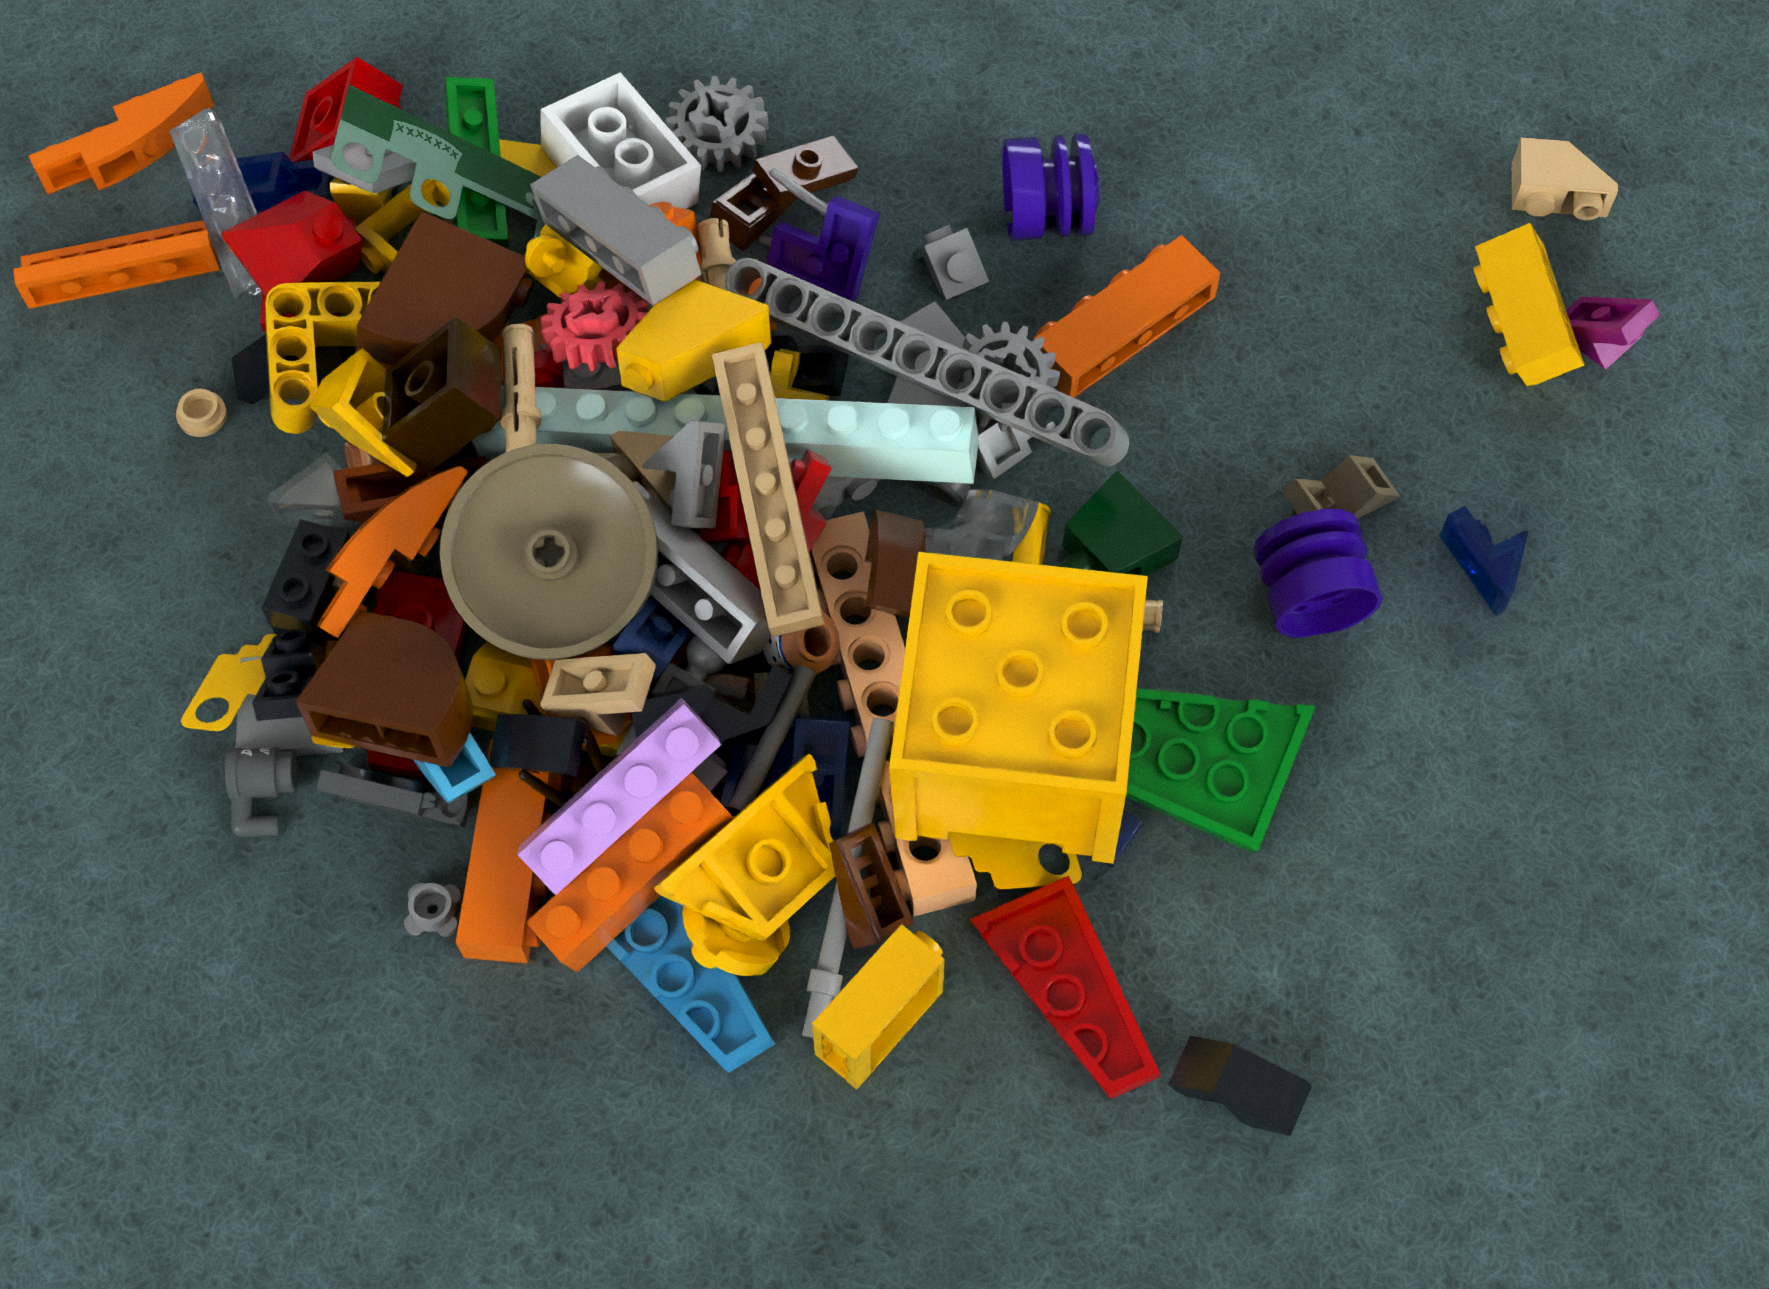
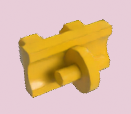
M546 224L540 231V236L527 243V250L524 256L529 274L559 298L562 292L571 295L578 292V285L582 284L588 290H594L598 282H604L606 287L607 283L597 276L603 268Z

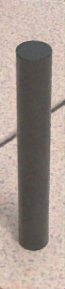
M797 665L770 724L767 725L727 806L734 813L738 814L756 798L816 676V673L811 669Z

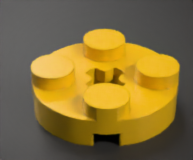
M683 906L684 928L690 941L693 943L691 948L692 955L703 967L710 969L718 967L723 971L740 976L763 975L773 966L789 943L790 926L788 920L768 938L758 941Z

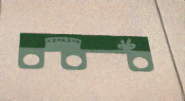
M349 85L331 153V162L338 170L366 183H375L379 179L387 149L416 163L410 189V198L416 206L444 219H453L457 214L461 191L464 185L536 219L537 223L533 239L540 236V231L545 226L537 204L533 200L534 194L530 184L540 179L541 176ZM348 143H358L364 146L370 152L373 159L371 168L366 171H358L350 167L343 158L342 151L344 146ZM434 179L446 186L450 194V201L446 206L436 207L424 199L421 193V185L425 180Z

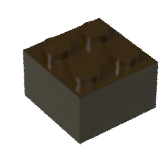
M456 316L386 370L382 441L430 472L446 459L454 458L461 451L462 447L478 435L489 432L500 420L501 349Z

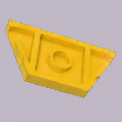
M808 754L796 762L653 887L654 890L663 897L758 941L768 938L835 877L829 843L833 841L830 835L831 820L826 802L820 803L812 774V772L817 770L813 757Z

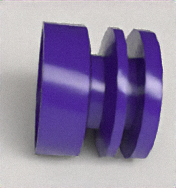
M1086 133L1073 135L1070 157H1068L1063 135H1055L1051 145L1050 158H1043L1041 147L1036 137L1005 139L1002 149V182L1005 212L1013 211V222L1007 223L1010 241L1041 239L1045 231L1046 217L1049 216L1054 217L1055 226L1060 237L1069 236L1071 215L1075 216L1076 231L1079 236L1092 235L1095 226L1096 209L1099 204V179L1097 164L1092 155L1088 135Z
M1320 509L1303 512L1284 519L1268 528L1255 541L1253 548L1254 556L1261 568V579L1270 588L1267 599L1275 626L1282 635L1292 638H1304L1345 630L1369 618L1380 608L1383 596L1372 565L1369 561L1364 560L1368 550L1361 537L1362 531L1359 522L1353 513L1343 509Z

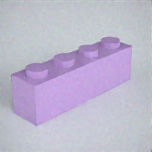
M682 698L679 699L519 845L518 856L557 895L721 745L719 738Z

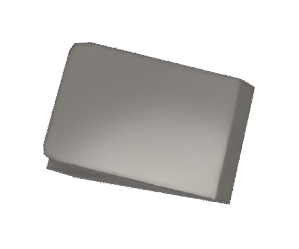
M690 420L642 465V468L676 472L675 485L670 494L671 525L690 528L716 527L726 424Z

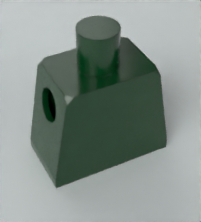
M1116 471L1066 524L1062 546L1070 555L1056 566L1147 576L1178 558L1183 536L1119 471Z

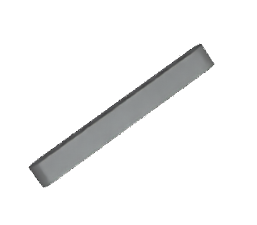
M739 259L730 266L726 273V290L767 304L769 320L960 405L974 407L978 413L1095 465L1103 467L1115 465L1128 452L1129 436L1126 430L1112 416L1101 409L756 259ZM761 278L757 291L749 295L750 285L756 279ZM798 296H802L803 300L800 307L793 313H789L793 300ZM844 314L845 318L841 327L831 332L832 321L838 315ZM887 332V340L883 347L873 351L872 345L875 338L879 334ZM930 350L931 356L927 365L915 370L917 357L924 351ZM974 369L975 375L971 384L964 389H958L960 376L967 370ZM1018 388L1019 397L1017 402L1010 408L1002 409L1001 402L1006 392ZM1057 408H1064L1065 414L1062 422L1055 428L1046 429L1045 422L1050 412ZM1101 428H1110L1111 434L1106 445L1098 449H1091L1090 442L1094 433Z

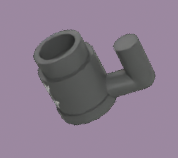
M279 747L229 748L227 750L225 783L228 797L231 800V830L237 837L280 836V815L252 816V798L281 797L282 793L297 792L299 767L295 750L280 751Z

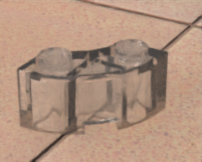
M970 490L963 507L948 522L933 528H924L926 553L1000 560L1004 556H1009L1021 543L1031 527L1039 502L995 490Z

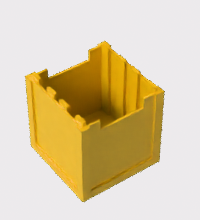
M918 552L889 764L895 839L917 841L918 836L948 839V831L1063 844L1062 853L1092 856V861L1114 864L1127 792L1148 576Z

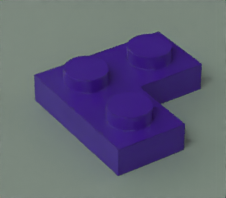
M835 196L828 202L820 237L783 221L774 228L766 264L855 302L859 295L880 213Z

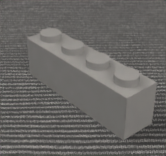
M577 155L530 184L543 222L653 306L702 275L696 257L699 248L692 233L686 227H678L669 221L658 207H650L641 201L630 187H622L616 183L602 167L597 166L595 168Z
M637 481L632 482L645 500L657 532L658 566L650 594L728 664L760 654L771 638L761 591L689 527L671 525L672 512Z

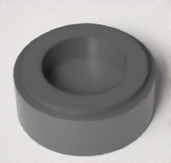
M919 481L920 486L927 494L951 506L962 505L971 490L969 483Z

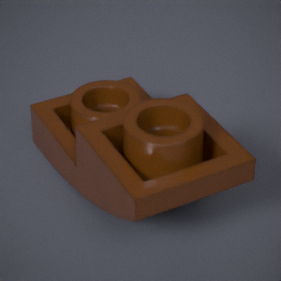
M877 509L872 511L865 561L872 563L866 608L910 617L918 552L926 553L923 521Z

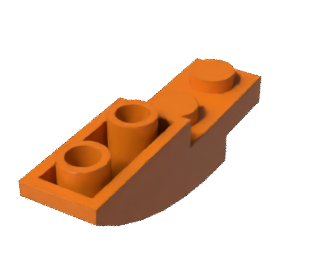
M197 73L185 79H179L172 84L112 106L118 121L94 128L90 132L28 155L47 195L89 178L93 179L98 191L130 177L167 154L183 141L214 107V102L202 73Z
M456 466L427 477L383 505L358 528L342 546L326 569L327 572L342 580L343 583L317 622V627L339 638L342 631L347 630L359 611L366 612L367 607L361 604V601L371 586L379 590L389 577L395 566V563L389 560L393 551L407 560H413L417 552L423 556L427 555L441 532L434 525L445 509L449 510L454 498L464 485L462 481L468 473L467 470L461 466Z

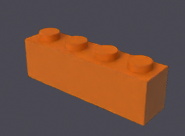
M1182 235L1168 245L1160 244L1156 246L1141 264L1130 271L1128 269L1122 270L1110 281L1108 287L1095 296L1087 295L1083 297L1068 315L1058 322L1050 321L1038 330L1034 340L1041 336L1045 339L1041 351L1042 354L1055 352L1056 360L1051 369L1059 371L1060 377L1055 387L1060 392L1073 398L1078 396L1214 299L1217 293L1220 272Z
M490 739V744H489V750H488V756H487V761H488V762H489V760H490V754H491V749H492V744H493V740H492V739ZM492 768L496 777L482 785L456 944L463 958L528 963L530 948H539L541 939L526 922L536 913L539 896H547L549 888L518 856L519 845L554 814L552 813L553 802L522 781L518 776L519 771ZM540 772V774L531 773L564 795L565 787L563 786V781L567 775Z
M691 772L565 888L549 900L526 924L562 964L578 973L661 896L653 887L727 824L733 816Z

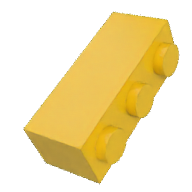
M1531 223L1475 246L1480 265L1473 267L1474 273L1484 294L1490 292L1493 305L1486 307L1495 332L1497 334L1503 332L1507 345L1500 348V354L1510 375L1518 373L1526 386H1530L1584 366L1544 244Z

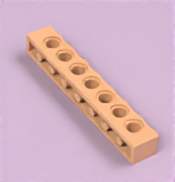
M863 511L825 520L827 524L809 552L818 588L821 610L834 621L839 632L840 646L837 657L831 666L840 664L844 677L843 680L836 682L840 702L844 712L853 710L858 725L850 727L851 739L857 758L865 756L873 718H883L894 722L887 754L892 750L905 646L895 614L865 607L872 563L865 561L870 530ZM839 571H847L853 574L852 577L844 580L832 577L834 573ZM851 615H861L867 619L865 622L856 625L844 621ZM868 659L875 660L881 664L873 670H864L857 666L861 661ZM878 705H887L892 707L895 712L882 717L874 715L870 710ZM885 761L876 804L881 805L885 821L877 823L878 832L886 854L895 853L899 870L893 872L905 901H909L913 917L975 901L977 883L969 857H957L954 855L949 836L948 839L918 836L917 841L895 839L889 773L890 762ZM929 846L934 848L939 854L932 860L922 861L915 858L911 852L917 847Z

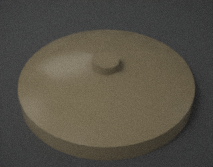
M562 444L529 445L511 450L492 459L478 469L459 490L448 510L442 528L440 540L441 571L445 587L456 610L464 621L486 641L509 653L529 659H571L586 655L609 644L621 635L632 619L643 609L652 591L657 573V532L650 510L642 495L632 481L611 462L597 454L574 446Z

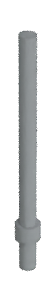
M873 718L847 834L866 824L872 823L894 722L890 720ZM861 845L851 850L854 860L863 856ZM837 881L817 969H811L806 989L807 992L811 993L802 1036L813 1038V1021L831 1003L832 999L840 993L843 976L839 975L838 972L847 929Z

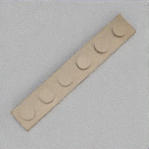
M759 342L712 354L771 636L775 637L825 625L763 344Z

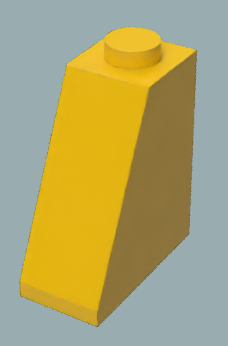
M695 279L655 304L616 348L622 386L636 393L645 394L666 402L716 376L712 354L762 342L764 350H766L771 344L768 305Z

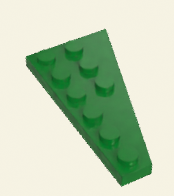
M1137 688L1126 798L1254 854L1260 848L1316 706L1270 704L1269 701L1252 699L1247 701L1214 698L1212 695Z

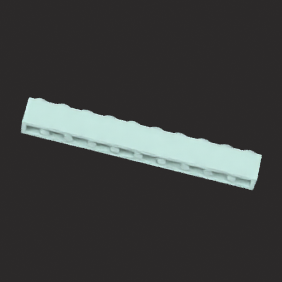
M501 385L500 409L502 410L505 407L504 386ZM535 387L536 407L541 412V425L536 429L537 444H562L585 449L592 453H614L610 436L617 431L674 436L690 420L726 424L720 395L679 394L664 402L633 391ZM775 398L789 463L795 458L801 461L806 449H809L826 458L832 468L828 474L831 477L974 484L979 443L974 407ZM500 420L489 432L481 433L472 440L479 457L485 456L486 459H494L506 453L505 430L501 427ZM726 426L723 450L730 451L731 456H733Z

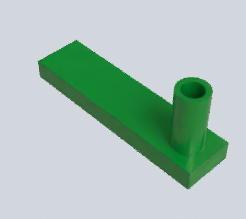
M446 77L444 94L447 132L501 157L494 79ZM463 185L457 214L454 217L455 226L506 248L508 233L505 205Z

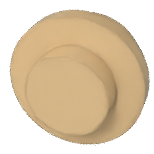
M194 389L184 394L180 399L176 410V419L180 428L186 434L194 437H206L222 428L227 419V408L221 397L206 389Z

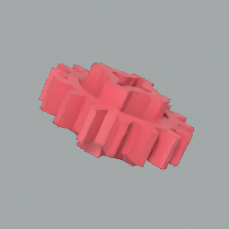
M598 282L594 290H588L582 284L578 285V292L573 295L562 292L560 294L561 304L549 303L547 305L548 315L541 317L542 335L546 351H552L554 361L557 363L568 359L570 369L577 368L581 363H587L589 371H595L598 363L606 362L607 366L614 368L618 359L616 348L649 312L648 302L646 300L641 301L640 295L634 291L625 294L624 285L621 283L612 289H606L604 282Z

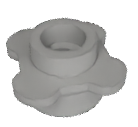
M418 883L412 886L408 891V910L410 915L404 920V926L408 933L417 936L424 931L438 932L443 937H448L455 933L458 928L455 909L462 899L460 890L452 884L443 887L436 883ZM437 906L438 910L435 914L428 913L429 907Z

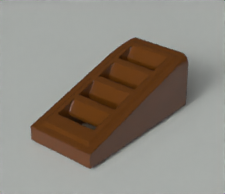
M752 173L713 201L709 219L718 218L719 229L720 221L722 219L726 220L729 226V242L744 251L797 198L777 204L757 176ZM758 191L770 199V201L766 202L754 193ZM746 204L747 206L755 210V212L751 213L742 205Z
M874 822L866 824L829 843L845 925L853 949L874 945L885 940L901 924L905 927L914 924ZM861 845L863 856L854 860L851 850ZM866 867L868 877L862 879L859 870ZM869 888L871 891L872 898H869V895L867 893V889Z

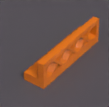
M210 218L20 256L21 267L14 268L13 272L15 286L27 307L31 309L219 271L220 265L214 227Z

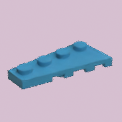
M660 896L606 947L722 1068L729 1073L776 1043L738 976L723 971L718 967L712 969L703 967L695 960L691 951L693 943L690 941L684 928L683 905Z

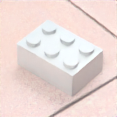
M621 72L541 109V148L557 167L579 155L595 168L597 166L602 167L610 178L622 187H630L637 197L647 205L657 202H668L674 207L687 209L698 203L701 165Z

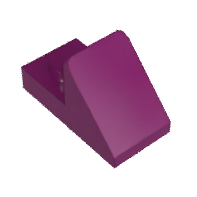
M1580 297L1566 310L1579 350L1604 370L1643 336L1644 330L1660 316L1653 299Z

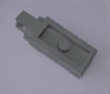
M341 764L339 773L321 769L316 788H318V791L331 797L465 828L473 800V797L468 794L448 804L437 790L432 793L426 792L422 794L423 784L392 776L390 784L385 785L370 781L372 772L357 767Z

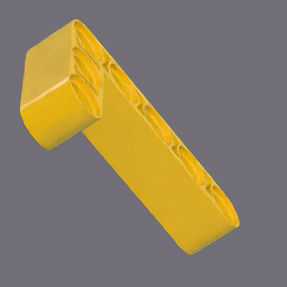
M381 282L284 283L275 286L269 291L265 307L270 407L273 423L278 429L286 433L298 434L312 428L317 417V413L310 408V404L318 389L315 347L356 346L357 324ZM340 312L347 314V316L338 317L332 315V313ZM292 313L297 316L288 318L281 316V314ZM297 356L300 359L296 361H288L283 359V357ZM290 399H298L303 401L304 403L299 405H289L285 403V401Z

